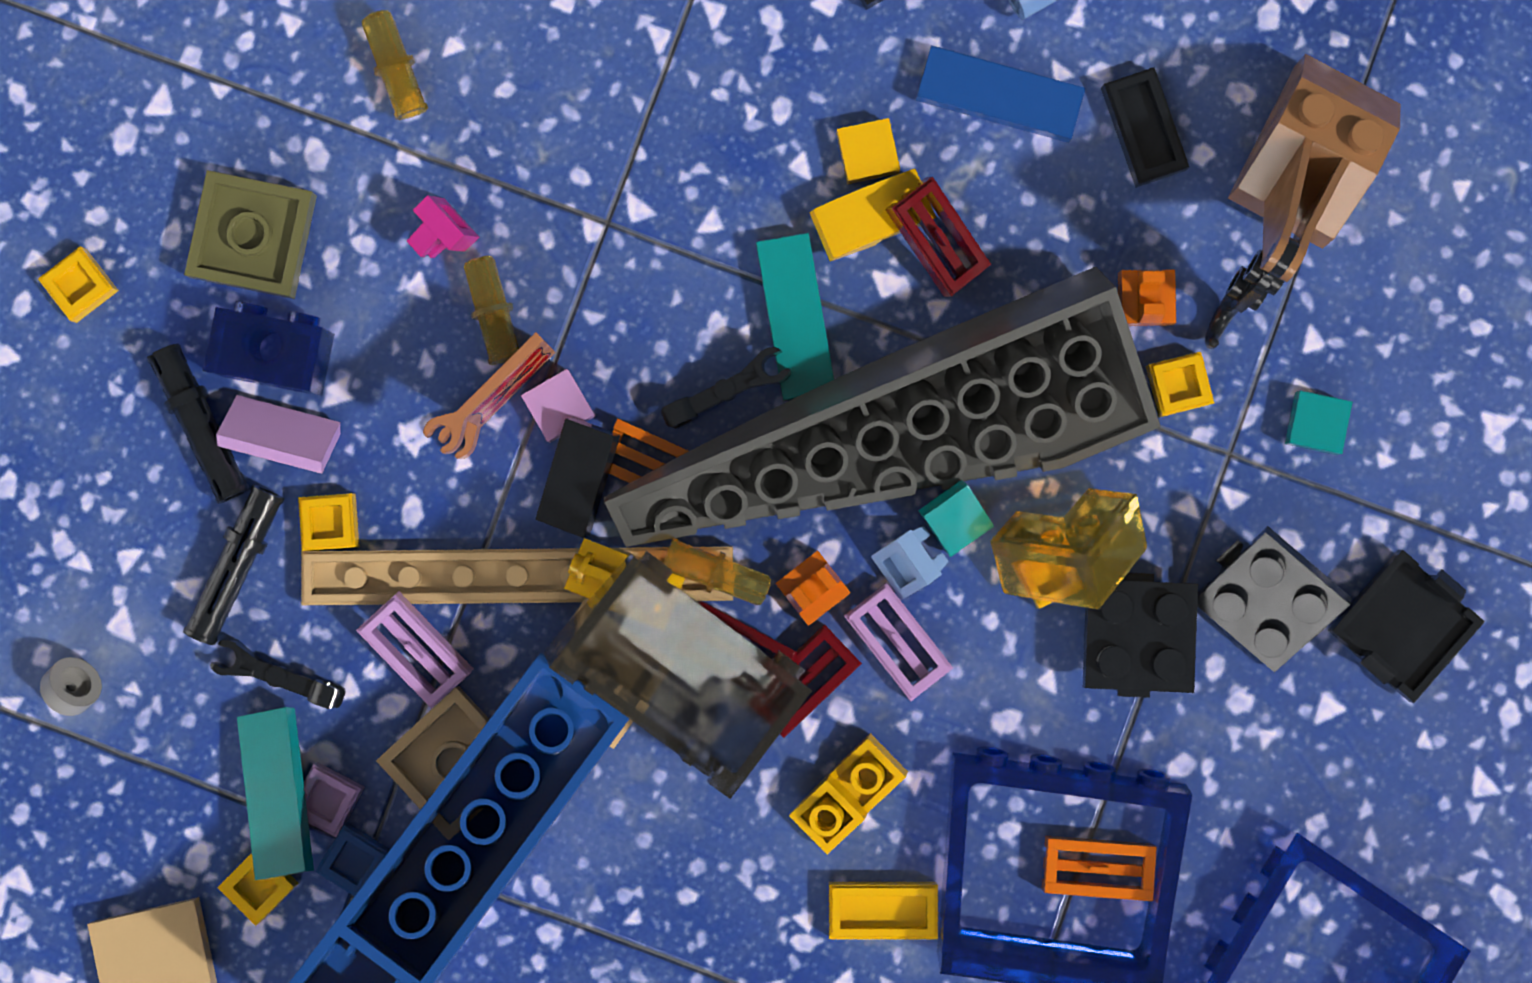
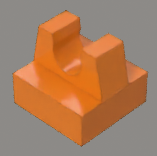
M1175 269L1121 270L1118 273V295L1128 326H1172L1176 323Z
M818 550L775 583L808 626L851 593Z

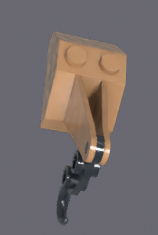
M1307 54L1294 66L1228 196V199L1264 217L1263 249H1260L1255 254L1247 268L1241 266L1230 282L1226 294L1209 324L1205 336L1207 348L1214 349L1219 345V339L1238 312L1242 313L1248 307L1256 311L1268 293L1274 296L1284 281L1288 282L1293 277L1306 255L1310 242L1323 249L1335 239L1378 175L1400 130V103Z

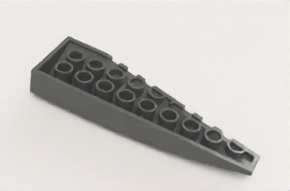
M1093 267L895 351L804 393L694 448L603 498L625 546L628 547L695 535L697 529L724 525L725 529L745 526L746 520L777 515L778 519L800 516L801 510L824 506L827 511L912 496L918 489L941 486L945 490L951 488L960 480L968 481L991 476L995 480L1017 477V472L1041 468L1043 472L1062 469L1158 429L1161 425L1116 286L1097 267Z

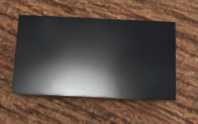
M1155 67L1105 83L1101 87L1135 188L1184 172L1189 168Z
M574 417L565 418L535 520L582 538L590 536L621 435Z

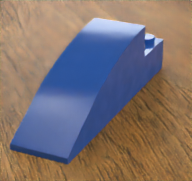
M540 653L289 983H436L630 718L543 653ZM484 808L469 822L471 815L476 810ZM439 813L449 824L453 823L461 815V830L450 840L432 823Z

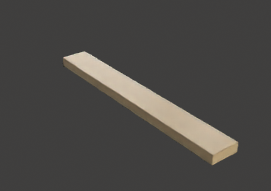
M733 547L611 548L684 577L685 580L676 601H733ZM580 548L301 551V605H382L389 601L398 591L411 604L583 602L586 597L564 589L569 577L568 570L575 553H578Z

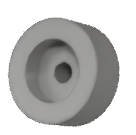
M67 657L57 661L43 675L40 681V693L44 702L55 712L66 716H75L83 713L99 698L102 690L101 679L97 671L86 661L74 657Z

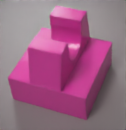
M427 195L413 209L423 223L410 236L407 243L420 257H425L428 254L430 258H435L445 248L452 251L465 252L480 237L445 198Z

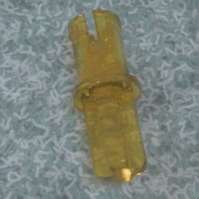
M380 10L368 14L362 20V26L377 64L373 71L375 76L382 77L395 112V119L405 120L426 112L429 108L424 101L412 69L415 59L413 55H407L391 12Z
M492 256L476 257L464 265L476 310L471 313L473 320L479 321L489 358V365L502 364L519 349L509 313L514 307L512 303L506 302L495 259Z
M674 537L671 540L661 566L662 571H669L705 585V592L711 593L712 589H715L754 605H761L771 583V578L768 575L724 559L726 554L720 551L717 556L680 542Z

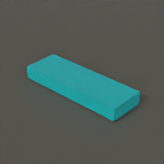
M809 233L756 242L773 346L782 351V353L775 356L777 370L780 373L786 368L791 369L790 377L785 382L780 383L783 402L790 401L834 380Z
M284 707L237 717L255 880H265L314 871L295 708Z

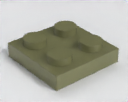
M207 170L184 275L191 279L295 299L317 195L308 190Z

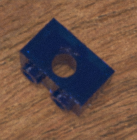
M235 301L234 310L215 307L203 366L204 372L228 379L317 396L323 395L335 334L323 327H319L321 318L288 311L287 320L267 317L268 308ZM278 334L281 339V350L275 358L265 361L260 353L261 343L267 336Z

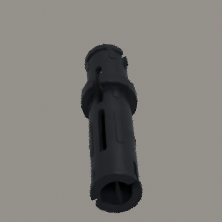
M177 343L163 347L153 352L152 355L147 356V361L157 376L167 398L164 405L168 413H174L187 437L186 439L210 484L217 503L227 502L249 491L250 487L242 472H240L231 450L217 446L216 434L220 427L216 423L206 401L209 394L205 386H199L195 376H193L180 344Z
M255 484L250 488L251 492L234 527L228 526L223 535L227 542L206 582L187 626L183 629V633L208 645L216 644L217 637L239 595L256 555L264 554L268 545L264 539L280 504L285 499L279 494ZM254 519H255V523H254V525H253V528H252V530H251V532H250V534H249V536H248V538H247L248 532H249V530H250V528H251V526H252V523H253V521H254ZM241 547H242L243 549H242V551H241V553H240V555H239V557H238V559H237V555H238V553H239V551H240V549H241ZM231 571V574H230V576H229V578H228V580H227V582H226V584H225V586H224V589H223V591H222V593H221V595H220V597H219V599H218V601H217V603H216V605H215V608H214V610H213L214 603H215V601H216V599H217V597H218V595H219V593H220V591H221V589H222V587H223V585H224V582H225V580H226V578H227L229 572Z

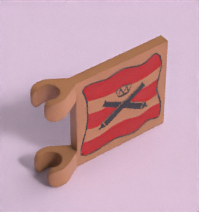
M535 332L456 412L437 416L428 421L424 427L423 435L429 438L438 427L445 426L439 433L438 440L442 444L447 442L450 436L451 440L440 451L443 454L453 453L460 447L463 437H465V446L455 454V457L457 459L469 457L475 450L480 428L556 352Z

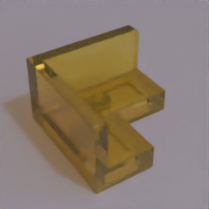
M1092 488L1087 489L1064 517L1016 511L990 540L1001 587L1005 594L1098 610L1147 548L1137 494Z

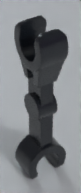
M776 347L765 348L740 373L728 379H721L714 386L690 398L684 397L666 405L661 410L666 425L675 429L680 428L698 418V414L724 401H731L736 395L750 388L785 382L791 375L790 368H786L774 376L768 375L764 368L767 359L782 353L781 349Z
M221 640L218 645L228 647L234 651L236 659L233 666L229 668L219 662H211L210 664L211 669L216 674L222 676H252L267 682L272 687H281L305 696L309 702L326 709L340 707L346 694L345 688L335 683L321 679H311L290 671L285 666H277L263 661L238 640Z

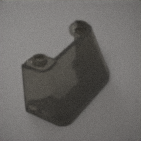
M648 551L640 559L630 553L544 651L549 668L572 685L579 678L584 690L591 695H594V693L675 751L683 762L690 767L693 765L701 773L708 776L707 782L731 799L812 692L799 679L805 669L780 650L771 658L667 580L673 573V570Z

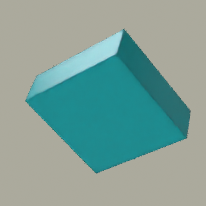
M1305 391L1295 392L1285 444L1333 455H1341L1343 453L1353 402Z
M960 480L918 510L943 550L950 557L994 527L972 490L963 480Z

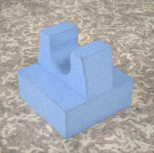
M924 526L913 531L909 530L871 556L900 600L924 588L941 576L942 573L940 571L949 562L943 553L932 559L921 545V542L930 536Z

